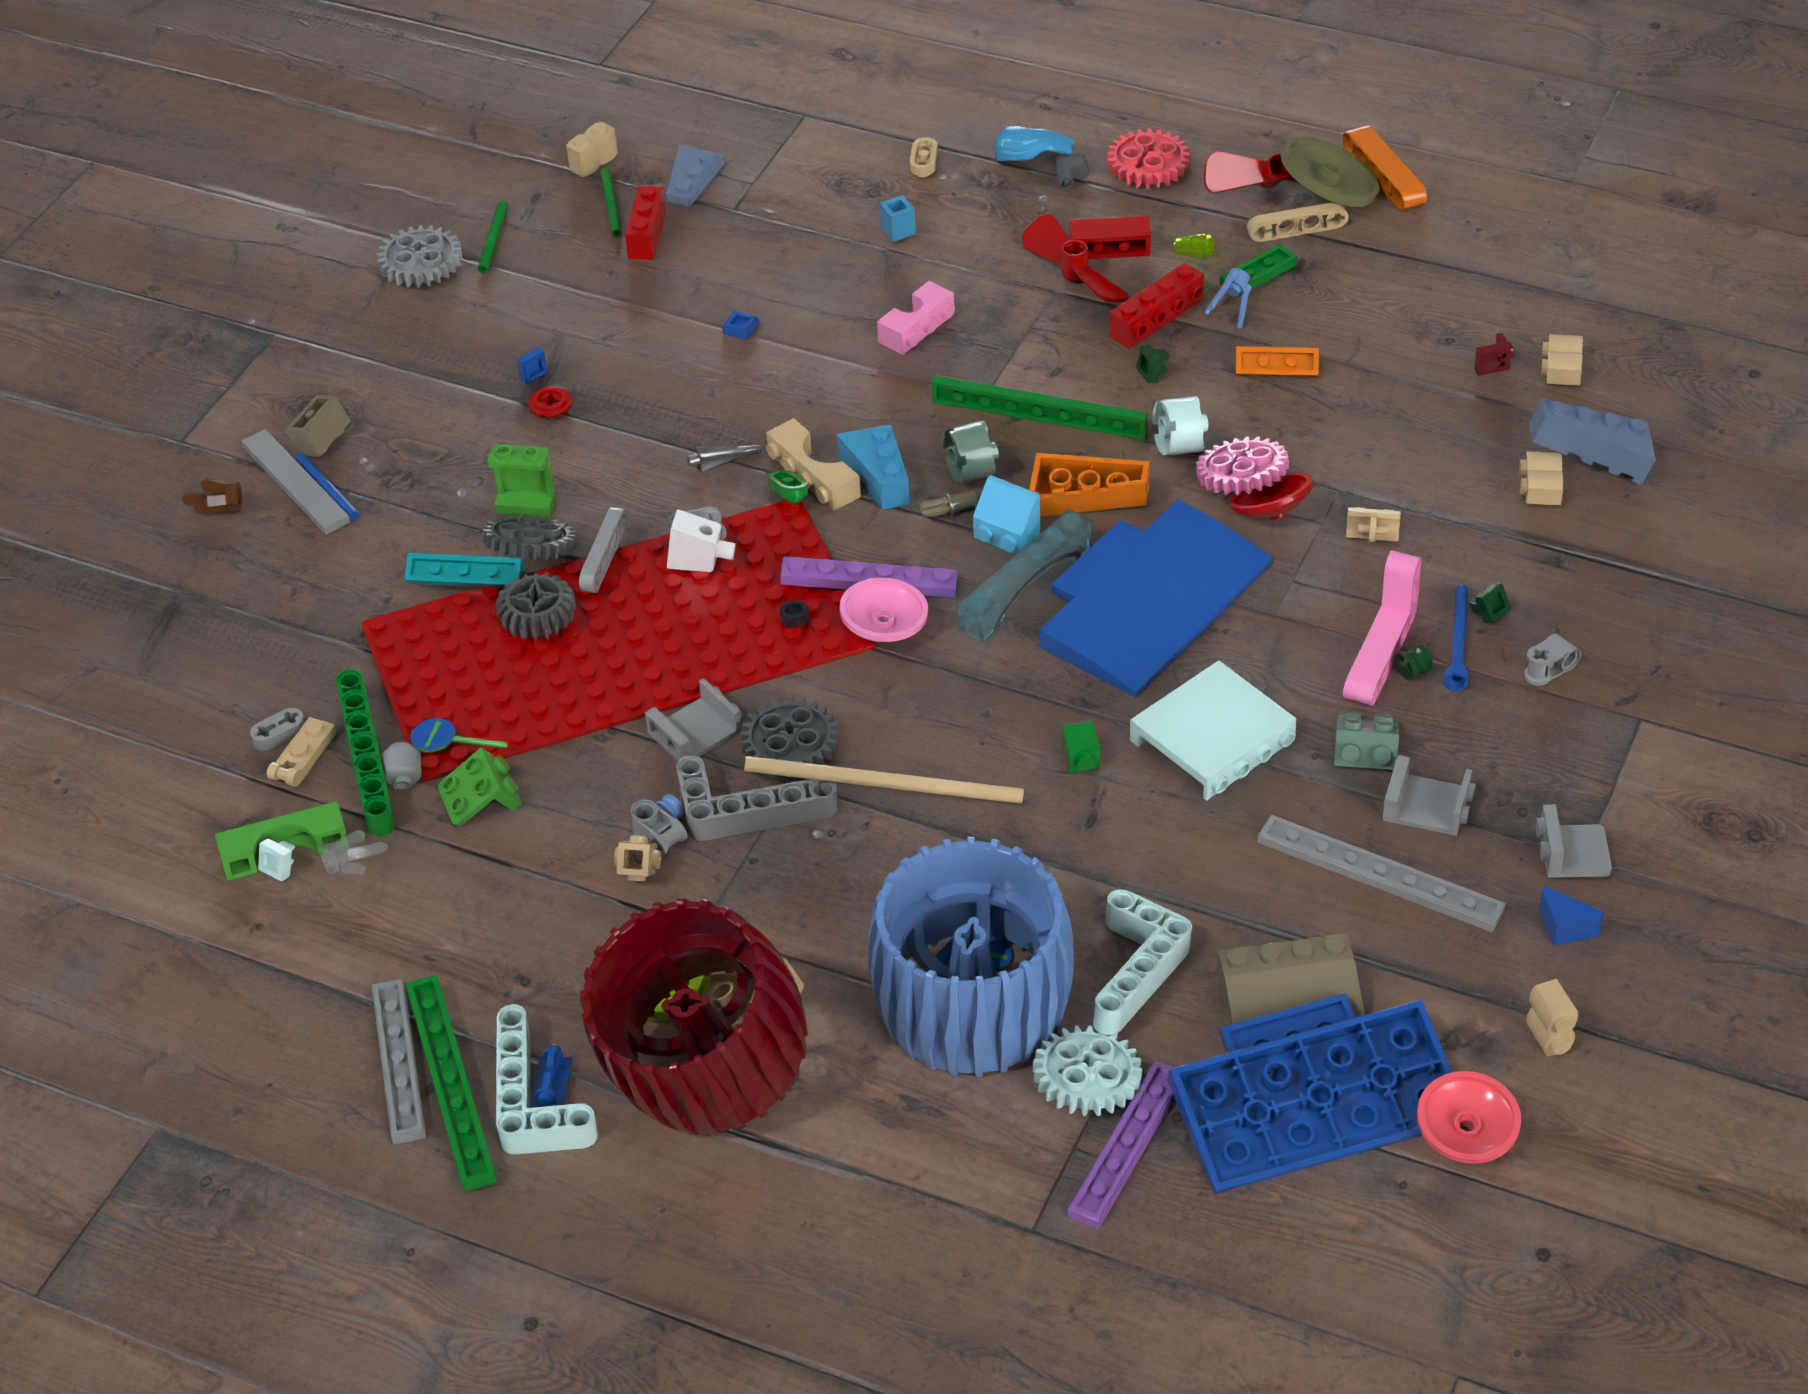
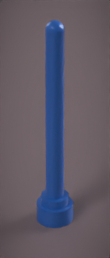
M1460 584L1456 588L1451 665L1444 672V685L1452 691L1465 689L1468 686L1469 673L1463 666L1468 587L1465 584Z

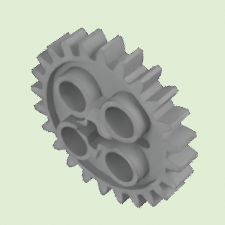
M420 225L418 230L409 227V232L399 230L400 235L391 234V241L384 240V246H379V253H377L379 271L382 272V276L388 277L389 282L396 280L397 286L405 282L407 288L412 283H416L417 288H419L421 283H426L427 286H430L433 280L440 283V277L450 278L449 272L456 273V266H461L460 260L463 259L460 241H457V236H451V231L443 233L442 227L433 230V225H430L428 229H423V226Z

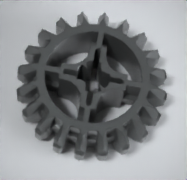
M536 571L533 576H527L524 573V577L521 579L514 577L512 584L506 583L504 590L499 591V596L496 600L498 620L504 627L505 632H511L513 637L521 635L523 640L533 637L536 641L541 636L548 639L551 633L558 635L560 629H567L568 622L573 621L576 609L574 592L567 584V581H561L558 575L551 577L548 572L544 575H539Z

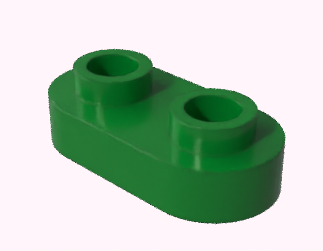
M776 471L768 475L769 488L780 497L785 498L787 502H800L803 500V497L808 495L807 481L796 473Z

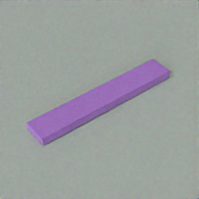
M1156 1060L1154 1061L1069 1206L1068 1217L1097 1229L1101 1227L1174 1100L1168 1083L1169 1071L1174 1067Z

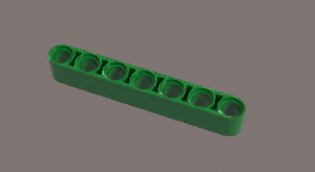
M346 669L337 675L336 684L364 817L370 834L377 837L386 836L394 830L395 821L365 684L360 671Z

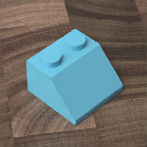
M990 475L986 480L973 515L974 538L1023 557L1041 537L1040 494Z

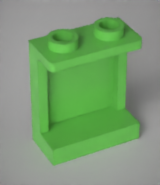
M493 444L487 464L488 467L494 469L498 491L494 504L495 513L551 517L557 497L549 448Z

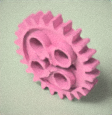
M1245 437L1243 441L1234 438L1232 443L1223 441V446L1213 445L1214 450H1205V455L1199 456L1200 461L1196 462L1197 477L1200 485H1206V490L1214 488V493L1224 490L1225 495H1228L1231 491H1235L1236 495H1239L1241 491H1246L1250 494L1254 488L1261 491L1263 485L1271 487L1272 481H1280V476H1285L1286 470L1289 469L1288 454L1285 451L1284 445L1279 446L1278 441L1271 443L1270 438L1260 441V437H1256L1254 440Z

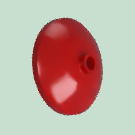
M1286 473L1285 476H1280V481H1272L1271 487L1263 485L1261 491L1254 488L1250 494L1246 491H1241L1239 495L1233 494L1229 499V505L1232 511L1242 516L1257 519H1280L1287 515L1286 512L1297 507L1306 498L1314 485L1313 479L1307 473Z

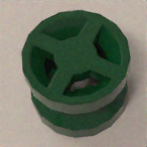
M1419 643L1412 645L1408 652L1401 651L1395 656V665L1398 672L1409 681L1417 678L1420 672H1428L1433 666L1430 653Z

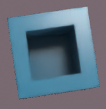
M904 195L880 203L881 228L892 242L916 234L915 209Z

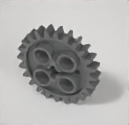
M526 514L519 517L512 515V518L502 516L501 519L494 518L493 522L488 521L487 525H484L483 543H485L486 548H491L492 552L499 551V555L510 554V558L521 556L522 560L526 558L533 560L543 558L548 560L549 556L559 558V555L567 556V552L572 553L573 549H576L577 531H574V527L568 526V523H560L559 519L551 521L549 517L539 518L538 515L529 516Z
M794 697L789 699V703H784L781 698H778V705L775 706L768 701L766 702V710L757 707V716L749 714L748 722L742 724L743 731L740 732L742 753H745V757L751 756L824 765V760H833L832 753L838 751L837 744L840 743L838 722H834V714H827V707L818 709L816 701L807 705L806 698H803L799 703H795Z

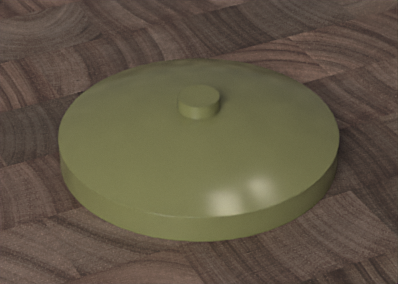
M1294 137L1287 141L1281 152L1282 163L1290 175L1304 187L1327 200L1346 206L1363 207L1371 204L1379 192V182L1374 173L1357 157L1332 143L1312 137Z

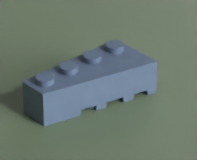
M1542 398L1529 422L1533 443L1566 456L1569 452L1574 453L1581 459V462L1592 465L1593 462L1609 467L1608 472L1617 476L1621 472L1633 476V482L1642 485L1656 461L1649 424L1640 419H1631L1613 413L1600 412L1587 407H1578Z

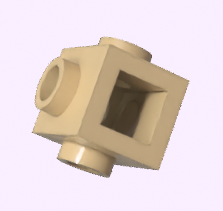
M630 835L629 840L619 842L614 853V865L617 866V874L627 875V880L646 881V876L654 875L656 869H659L661 865V851L657 850V843L648 842L649 837L641 835ZM639 851L643 852L642 863L636 859Z

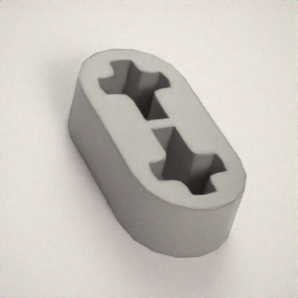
M287 708L255 724L250 730L254 748L259 751H268L293 739L305 723L302 711L297 708Z

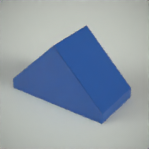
M1543 887L1539 913L1553 945L1599 936L1604 915L1603 911L1551 888Z

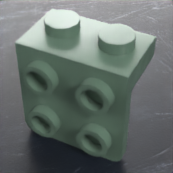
M1347 711L1344 712V715H1338L1334 766L1394 770L1398 757L1399 720L1394 719L1393 715L1385 713L1375 714V717H1364L1360 712Z

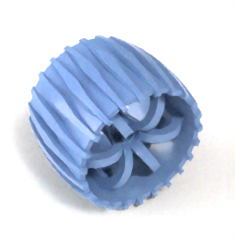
M967 837V841L952 843L950 839L942 840V845L930 849L924 846L912 858L908 859L905 857L899 862L895 872H890L885 877L882 890L878 891L871 917L868 937V968L878 1012L896 1045L900 1044L909 1058L912 1060L915 1058L926 1064L928 1069L933 1071L939 1068L949 1071L951 1076H958L959 1073H975L976 1077H983L984 1072L999 1070L1001 1074L1007 1072L1009 1066L1019 1062L1022 1064L1027 1063L1031 1055L1037 1049H1041L1042 1041H1049L1051 1034L1057 1033L1072 987L1074 972L1073 934L1063 895L1052 873H1047L1044 870L1040 860L1036 857L1031 859L1026 856L1023 850L1017 846H1014L1012 849L1000 845V840L992 839L991 843L975 841V837ZM991 936L996 937V940L1004 942L1006 939L1016 943L1017 948L1022 951L1024 949L1028 950L1033 954L1031 960H1024L1020 963L1019 968L1009 973L1006 970L999 973L996 972L990 953ZM952 937L954 940L950 964L947 966L940 962L927 946L934 947L938 945L939 940ZM910 958H914V960L923 970L917 968L916 963L913 962Z

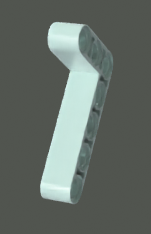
M1122 889L1112 891L1107 897L1105 924L1110 930L1142 946L1095 998L1093 1026L1096 1031L1104 1035H1113L1120 1032L1190 951L1192 923L1190 920L1139 895Z
M515 1004L506 1005L501 1008L497 1014L496 1125L502 1149L509 1154H526L580 1149L591 1146L597 1140L598 1132L594 1111L590 1106L586 1104H568L530 1108L531 1035L526 1011L522 1006Z

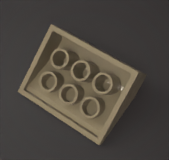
M1347 933L1218 951L1217 978L1230 1025L1344 993L1347 995L1355 1017L1365 1015L1355 959Z

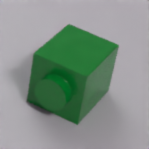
M1092 721L1062 725V748L1069 772L1100 768V746Z

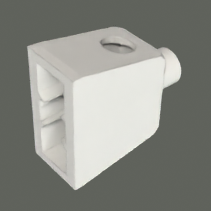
M677 510L670 531L667 568L711 572L714 569L717 557L733 560L736 543L720 540L721 525L719 523Z

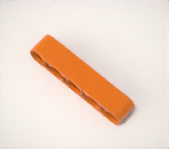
M1366 125L1343 133L1342 141L1345 150L1361 160L1374 173L1379 182V189L1399 211L1426 203L1427 193L1422 182L1371 126Z

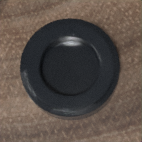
M791 600L785 602L779 609L780 621L786 627L799 628L809 621V608L802 601Z

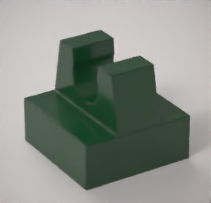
M1151 344L1140 345L1136 369L1147 383L1158 382L1159 375L1167 372V368L1162 361L1169 360L1170 354L1166 349H1154Z
M1493 582L1474 597L1475 599L1469 602L1472 613L1481 615L1484 623H1494L1511 609L1503 584L1499 582Z

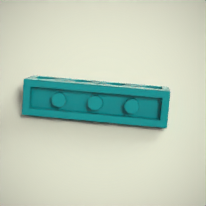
M408 553L404 580L407 584L505 588L506 583H513L514 577L521 579L524 573L528 574V569L521 558Z

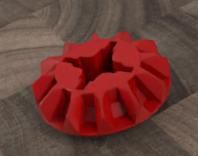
M561 387L541 388L535 391L528 400L530 413L535 414L537 418L545 416L547 420L554 416L559 418L560 414H568L569 408L572 407L571 394ZM551 400H553L554 403L551 406H548L549 403H551Z

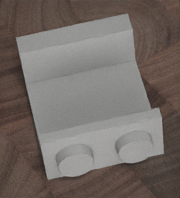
M704 678L699 681L701 698L666 718L656 707L645 712L648 734L677 761L688 755L700 757L742 732L740 721L742 714L739 707L733 702L730 703L718 687H713Z
M1398 755L1384 799L1383 821L1457 836L1460 824L1466 825L1470 806H1466L1467 801L1473 802L1476 784L1471 783L1472 770H1465L1462 785L1409 775L1410 757Z

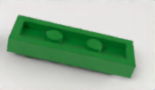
M1278 244L1235 268H1239L1249 275L1250 280L1248 284L1254 289L1295 267L1298 257L1283 245ZM1230 271L1220 275L1219 284L1221 286Z

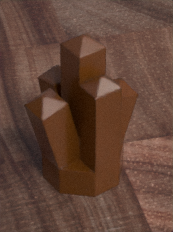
M206 478L201 482L203 492H189L182 498L185 505H195L194 509L197 513L229 512L242 509V489L239 481L226 482Z

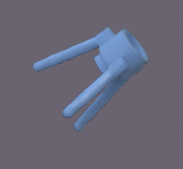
M1232 268L1222 287L1204 313L1208 315L1225 293L1234 297L1242 294L1237 328L1242 329L1248 295L1252 289V286L1248 284L1250 280L1249 275L1239 268Z

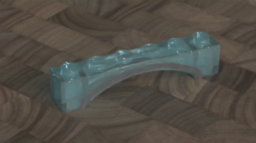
M1071 509L1065 512L958 604L959 630L980 642L988 638L1001 626V620L1018 596L1039 575L1063 560L1070 559L1075 562L1092 547V521Z

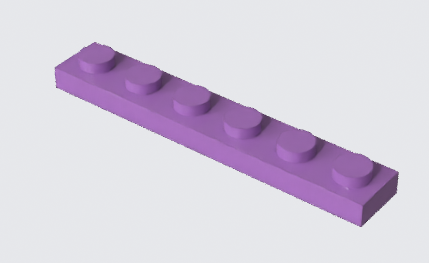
M783 556L782 585L848 589L852 585L866 579L892 578L914 586L924 596L955 598L957 570Z

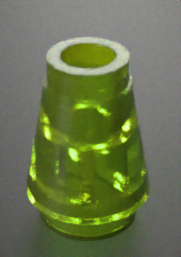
M1204 232L1176 237L1174 243L1175 253L1204 259L1207 256H1213L1215 250L1214 236Z

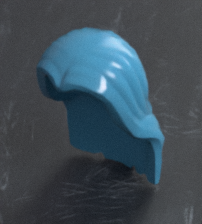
M1008 126L997 135L994 141L995 158L999 162L1031 160L1039 153L1045 151L1070 155L1075 140L1047 129Z

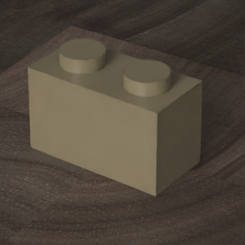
M316 395L284 431L298 453H304L306 456L320 457L328 450V446L337 437L342 435L345 427L351 420L336 396Z

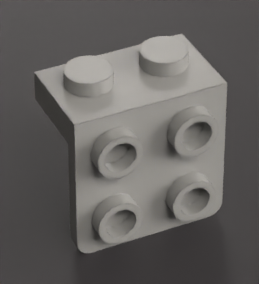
M1556 804L1543 805L1541 818H1536V835L1541 837L1540 858L1541 861H1545L1547 877L1609 876L1612 871V865L1604 827L1599 824L1559 825Z

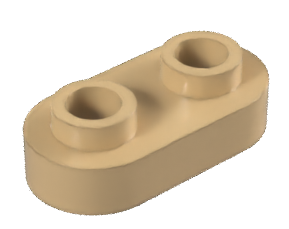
M922 137L913 142L910 155V171L912 174L918 177H927L935 171L938 156L936 140Z

